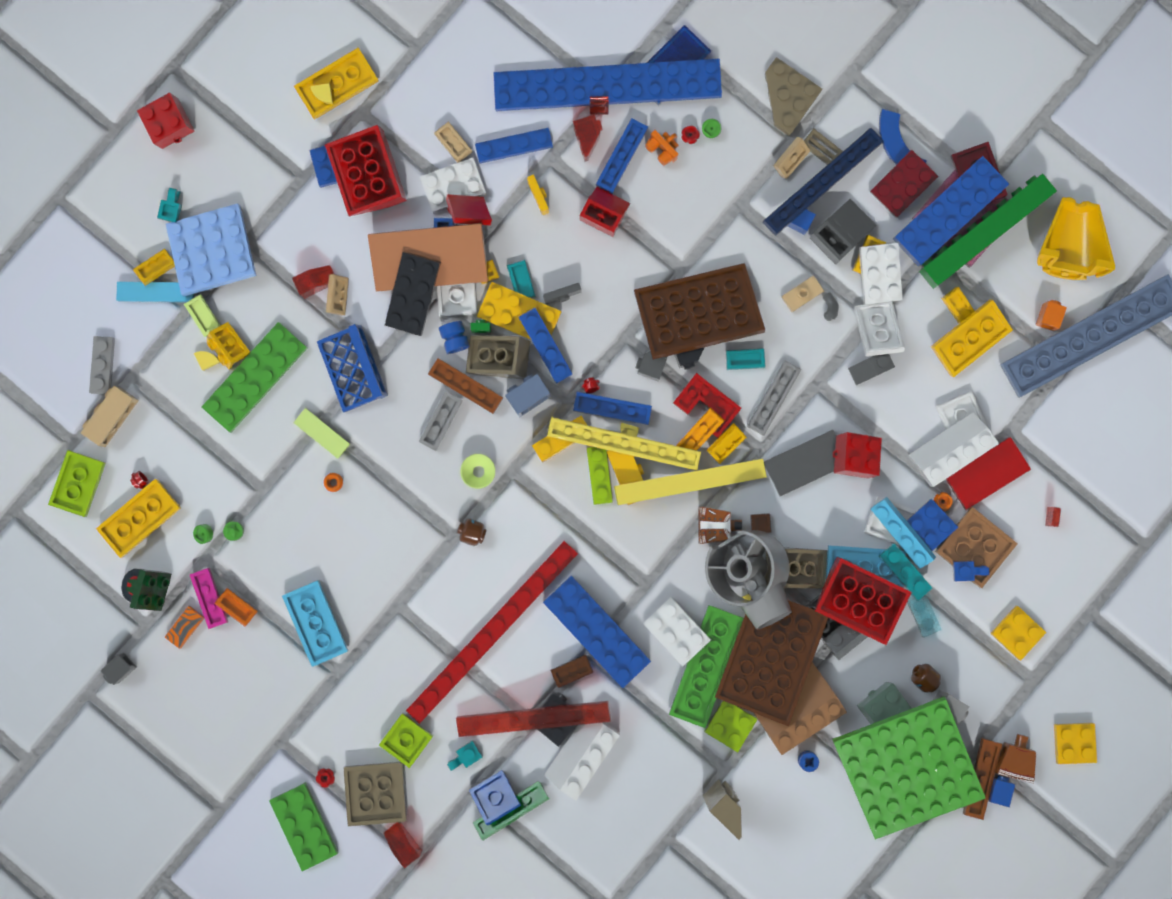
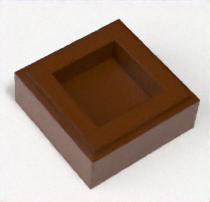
M770 513L750 515L751 530L771 533Z

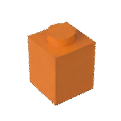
M1056 300L1043 303L1036 326L1051 331L1060 329L1067 307L1062 306V303Z

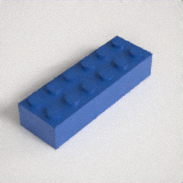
M982 156L904 227L893 240L899 244V247L917 266H920L1002 192L1009 183Z
M572 575L543 601L546 607L622 688L651 662L646 654Z

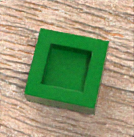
M475 320V323H471V332L491 333V324L487 323V320Z

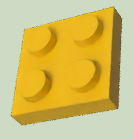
M1015 606L990 634L1021 661L1047 632L1019 606Z
M1094 723L1054 724L1057 764L1097 763Z

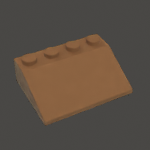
M812 662L789 727L758 714H755L779 753L783 755L846 714L847 711Z

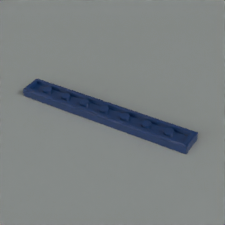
M872 128L867 130L764 219L762 223L777 236L877 149L884 140Z

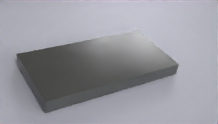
M834 430L828 431L764 461V465L779 497L834 472L835 458L832 456L836 447Z

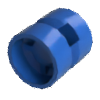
M454 321L439 327L441 338L446 340L444 342L446 354L457 353L470 347L467 336L463 335L465 329L462 321Z

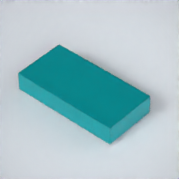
M525 260L507 265L514 291L529 298L536 297Z
M764 348L726 350L727 370L765 368Z

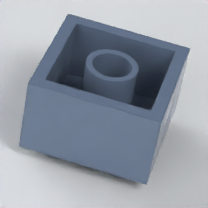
M530 374L523 379L524 383L519 386L515 384L506 390L508 393L505 397L519 418L551 397L550 392L538 374L535 376Z

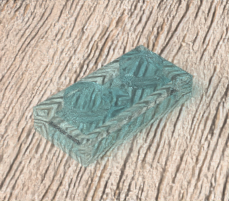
M926 595L919 601L915 598L907 601L922 637L925 638L942 630Z

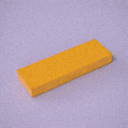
M710 407L676 446L697 451L725 420Z

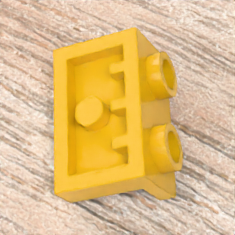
M229 322L208 333V347L217 353L219 362L228 369H231L234 363L250 354L249 349Z

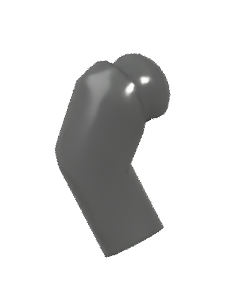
M831 292L822 297L828 305L827 312L824 313V318L827 321L835 319L838 316L839 304Z

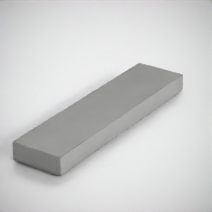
M786 360L783 362L747 425L748 428L762 436L765 435L802 369Z

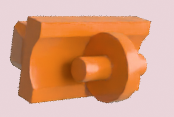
M654 130L651 133L650 139L645 144L646 149L653 153L659 147L662 153L657 159L663 166L671 161L674 163L678 159L677 156L679 154L674 150L679 146L675 142L678 136L675 133L670 136L667 132L661 136Z

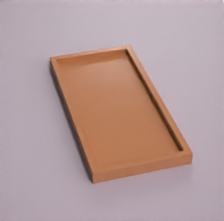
M482 223L368 234L376 292L394 289L404 251L441 262L435 286L489 281Z

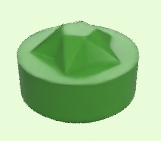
M708 119L702 125V132L707 138H715L721 133V123L716 119Z
M229 522L225 525L223 534L226 539L237 541L242 538L244 528L239 522Z
M207 524L196 526L193 531L194 539L199 544L210 542L213 538L212 528Z

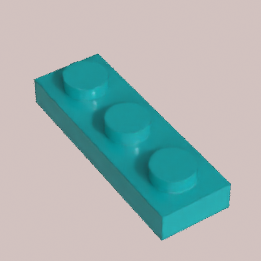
M892 544L879 555L881 560L905 588L912 592L911 595L917 601L932 589L931 585L896 544Z

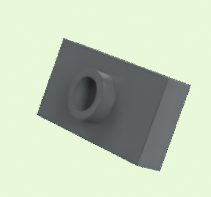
M579 283L545 293L543 295L545 304L558 300L559 303L565 302L570 299V296L582 293Z

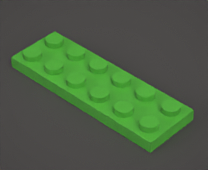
M278 322L203 404L202 408L228 432L232 433L307 350V347Z
M708 605L700 628L709 636L711 641L687 663L669 715L706 728L716 701L715 695L742 625L743 617Z

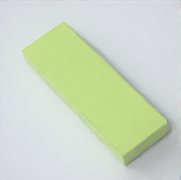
M307 408L293 422L337 459L350 446L349 442Z

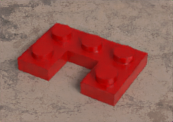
M698 373L694 375L673 402L676 407L687 415L699 400L707 407H711L725 420L712 434L716 438L720 437L742 409Z

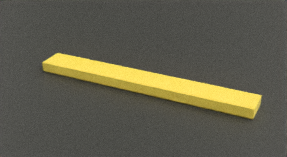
M554 417L550 419L547 432L549 437L692 470L698 469L701 456L700 451Z
M763 459L618 485L614 486L617 505H623L766 478L767 476Z

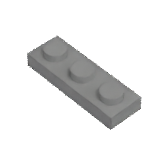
M93 336L89 393L106 394L111 388L115 338Z
M445 391L419 442L437 451L463 400Z

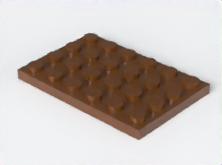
M745 263L634 290L652 360L765 333V326Z
M788 600L792 612L783 619L761 629H756L745 614L715 698L789 727L829 617Z

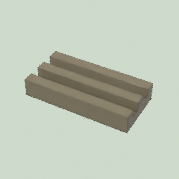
M814 128L804 140L810 152L826 165L843 152ZM814 135L817 139H819L821 142H823L826 146H828L837 154H832L823 145H821L819 142L813 139L812 136ZM808 141L811 142L814 146H816V147H817L819 150H821L823 153H825V154H826L828 157H830L832 160H830L829 158H827V157H826L824 154H822L819 150H817L815 147H813L810 143H808Z

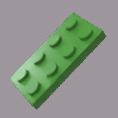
M306 782L269 800L301 871L309 869L338 854L337 848Z

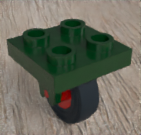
M132 569L127 572L122 580V595L127 601L131 602L130 608L162 611L172 574L162 571Z

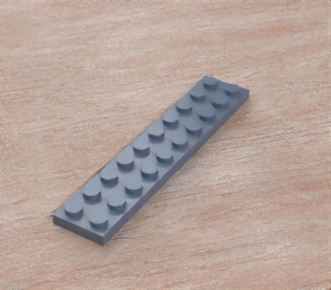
M1169 274L1161 277L1000 364L1018 398L1172 316L1171 277Z

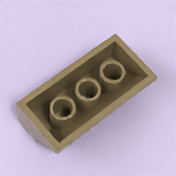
M718 779L703 795L709 812L740 840L742 837L741 807L738 803L740 800L735 794L736 792L726 781L722 783Z

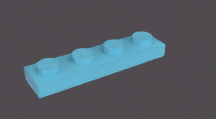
M885 497L871 508V511L919 569L934 561L936 558L934 553L888 497Z

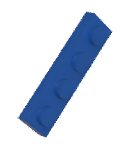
M631 118L596 182L597 187L613 194L647 132L648 126Z
M549 128L475 143L479 164L553 148Z
M534 307L518 316L555 383L557 384L571 376L572 372L536 308Z
M577 392L573 411L649 425L652 406Z

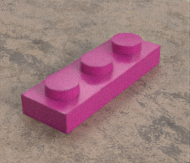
M210 568L190 574L208 629L228 623L226 613L214 604L220 596Z

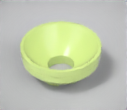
M483 454L470 455L461 465V478L471 488H485L490 485L495 477V465L489 457ZM477 466L483 467L485 471L484 475L479 478L473 474V470Z

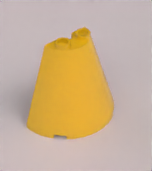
M1062 197L1037 257V264L1042 266V271L1057 278L1087 280V276L1095 275L1098 278L1115 270V262L1099 204H1094L1090 201H1083L1078 204L1071 197Z

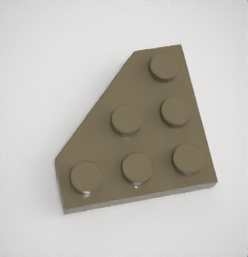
M776 57L765 72V80L768 87L774 126L790 136L819 96L822 88Z

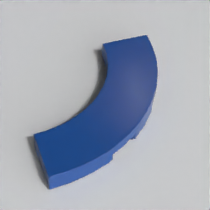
M882 109L879 118V134L884 140L883 148L886 154L897 165L910 150L905 145L900 134V114Z

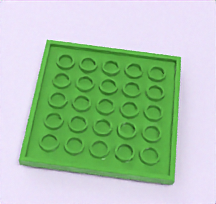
M945 696L832 739L875 840L986 799Z

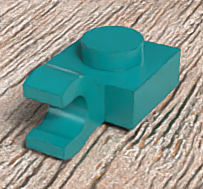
M169 188L167 201L161 200L158 219L169 222L179 220L182 205L177 203L180 197V191Z
M472 740L456 750L458 757L449 761L447 765L451 771L462 763L467 768L483 758Z

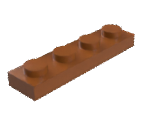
M437 358L428 373L429 376L492 414L495 413L503 400V397L439 358Z
M981 738L974 770L986 799L965 806L963 814L966 816L984 820L1002 744L999 742Z

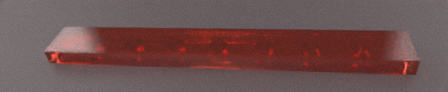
M609 701L456 717L459 737L611 722Z

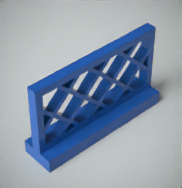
M351 325L348 329L317 341L343 412L388 396L361 325ZM349 333L351 342L349 346H345L340 342L342 337ZM329 341L335 343L331 354L326 352L323 345ZM339 346L347 349L343 359L335 356ZM350 351L355 352L358 356L355 364L347 361ZM334 358L342 361L338 371L333 370L331 366ZM345 363L354 367L350 377L342 374ZM357 368L364 372L365 376L362 382L353 379ZM340 376L349 379L345 389L338 385ZM352 381L360 384L357 395L348 391ZM364 386L370 389L372 397L365 399L360 396ZM347 393L355 397L353 404L350 406H346L344 401Z

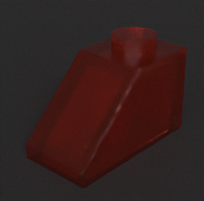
M595 114L573 121V129L584 162L589 160L600 139V131L603 130L600 119L596 120Z
M331 265L309 269L292 277V280L300 296L305 299L328 288L329 275L334 274Z
M396 822L383 833L392 853L404 869L420 857L422 849L401 822Z

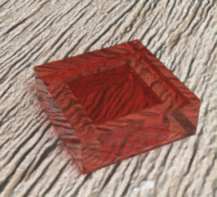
M590 96V115H608L609 96Z
M1047 507L1045 526H1059L1061 508Z

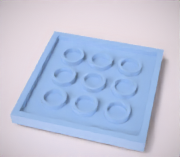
M238 203L166 224L182 296H188L257 276L241 206Z

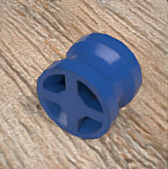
M805 750L799 754L798 764L804 771L814 772L819 766V759L812 751Z

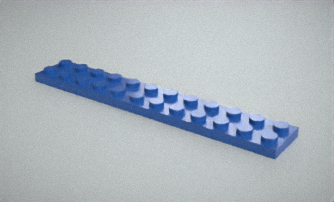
M720 59L493 72L496 111L722 98Z

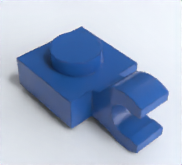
M953 561V578L955 582L975 581V575H989V567L974 566V561Z

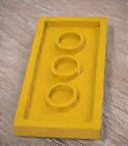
M358 47L294 85V88L315 120L379 82ZM329 83L331 85L333 104H326L318 100L313 94L311 86Z
M491 281L477 317L530 339L518 316L535 307L552 336L562 311Z
M989 299L930 347L949 375L955 377L1013 331L994 300Z
M154 479L99 525L96 530L120 558H123L177 513L181 507L160 481Z

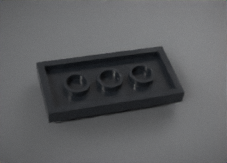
M405 251L402 253L385 326L422 336L441 262Z

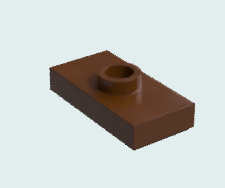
M586 654L550 670L558 688L594 673Z

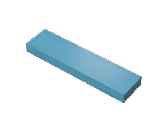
M117 282L116 301L186 303L194 298V294L182 296L178 282H151L146 286L142 282Z

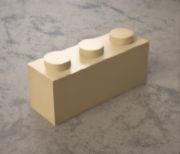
M113 386V388L106 392V398L95 407L94 415L82 426L81 434L101 447L108 445L139 401L117 386Z

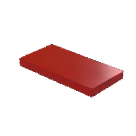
M1008 437L946 478V481L963 508L967 510L1030 471L1031 468L1012 438Z

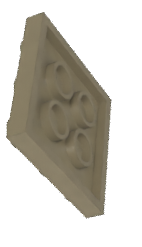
M402 762L343 767L348 826L407 821Z

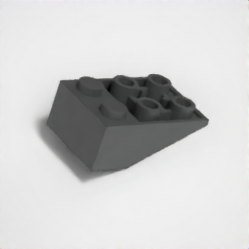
M849 199L809 238L836 265L877 225Z
M820 595L805 607L815 610ZM828 618L821 640L832 654L840 660L868 636Z

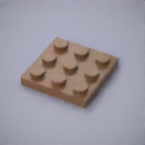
M970 507L957 523L958 528L940 544L935 552L952 566L953 561H974V566L989 567V575H975V581H972L979 588H983L1018 543L975 508Z

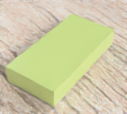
M201 294L184 303V306L204 337L208 336L210 331L221 326Z

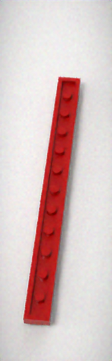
M563 541L408 707L406 712L420 724L578 553Z

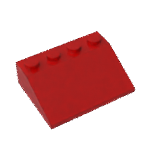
M379 125L325 144L349 217L389 208L407 201L384 130Z
M836 557L827 576L815 611L887 645L912 592L840 557Z

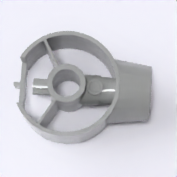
M759 530L737 531L738 534L736 535L727 534L728 540L718 546H711L706 556L705 574L713 593L727 604L741 606L756 629L767 627L788 616L792 610L784 587L789 576V560L782 544L774 536ZM746 535L755 538L747 553H745L741 543L733 546L731 550L734 556L729 559L727 565H724L729 545ZM765 550L770 557L772 568L768 586L764 578L767 572V563L762 556ZM724 569H727L728 576L732 580L743 582L753 601L740 597L731 589L726 580Z

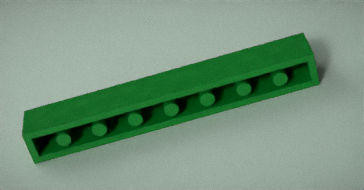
M1043 173L1039 177L1032 176L1025 182L1027 184L1025 188H1017L1011 193L1012 198L1010 200L1003 199L996 205L998 208L993 213L991 210L981 217L982 222L979 224L974 222L966 229L968 231L967 234L964 236L959 234L952 240L953 245L949 248L945 245L937 252L938 257L934 260L930 257L922 264L924 268L919 272L933 289L1057 192Z

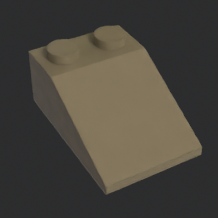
M470 335V347L468 348L465 373L524 379L527 376L531 341L520 336Z
M784 547L789 560V576L784 588L823 589L826 580L827 550ZM766 551L767 572L764 578L768 586L772 568L770 557Z

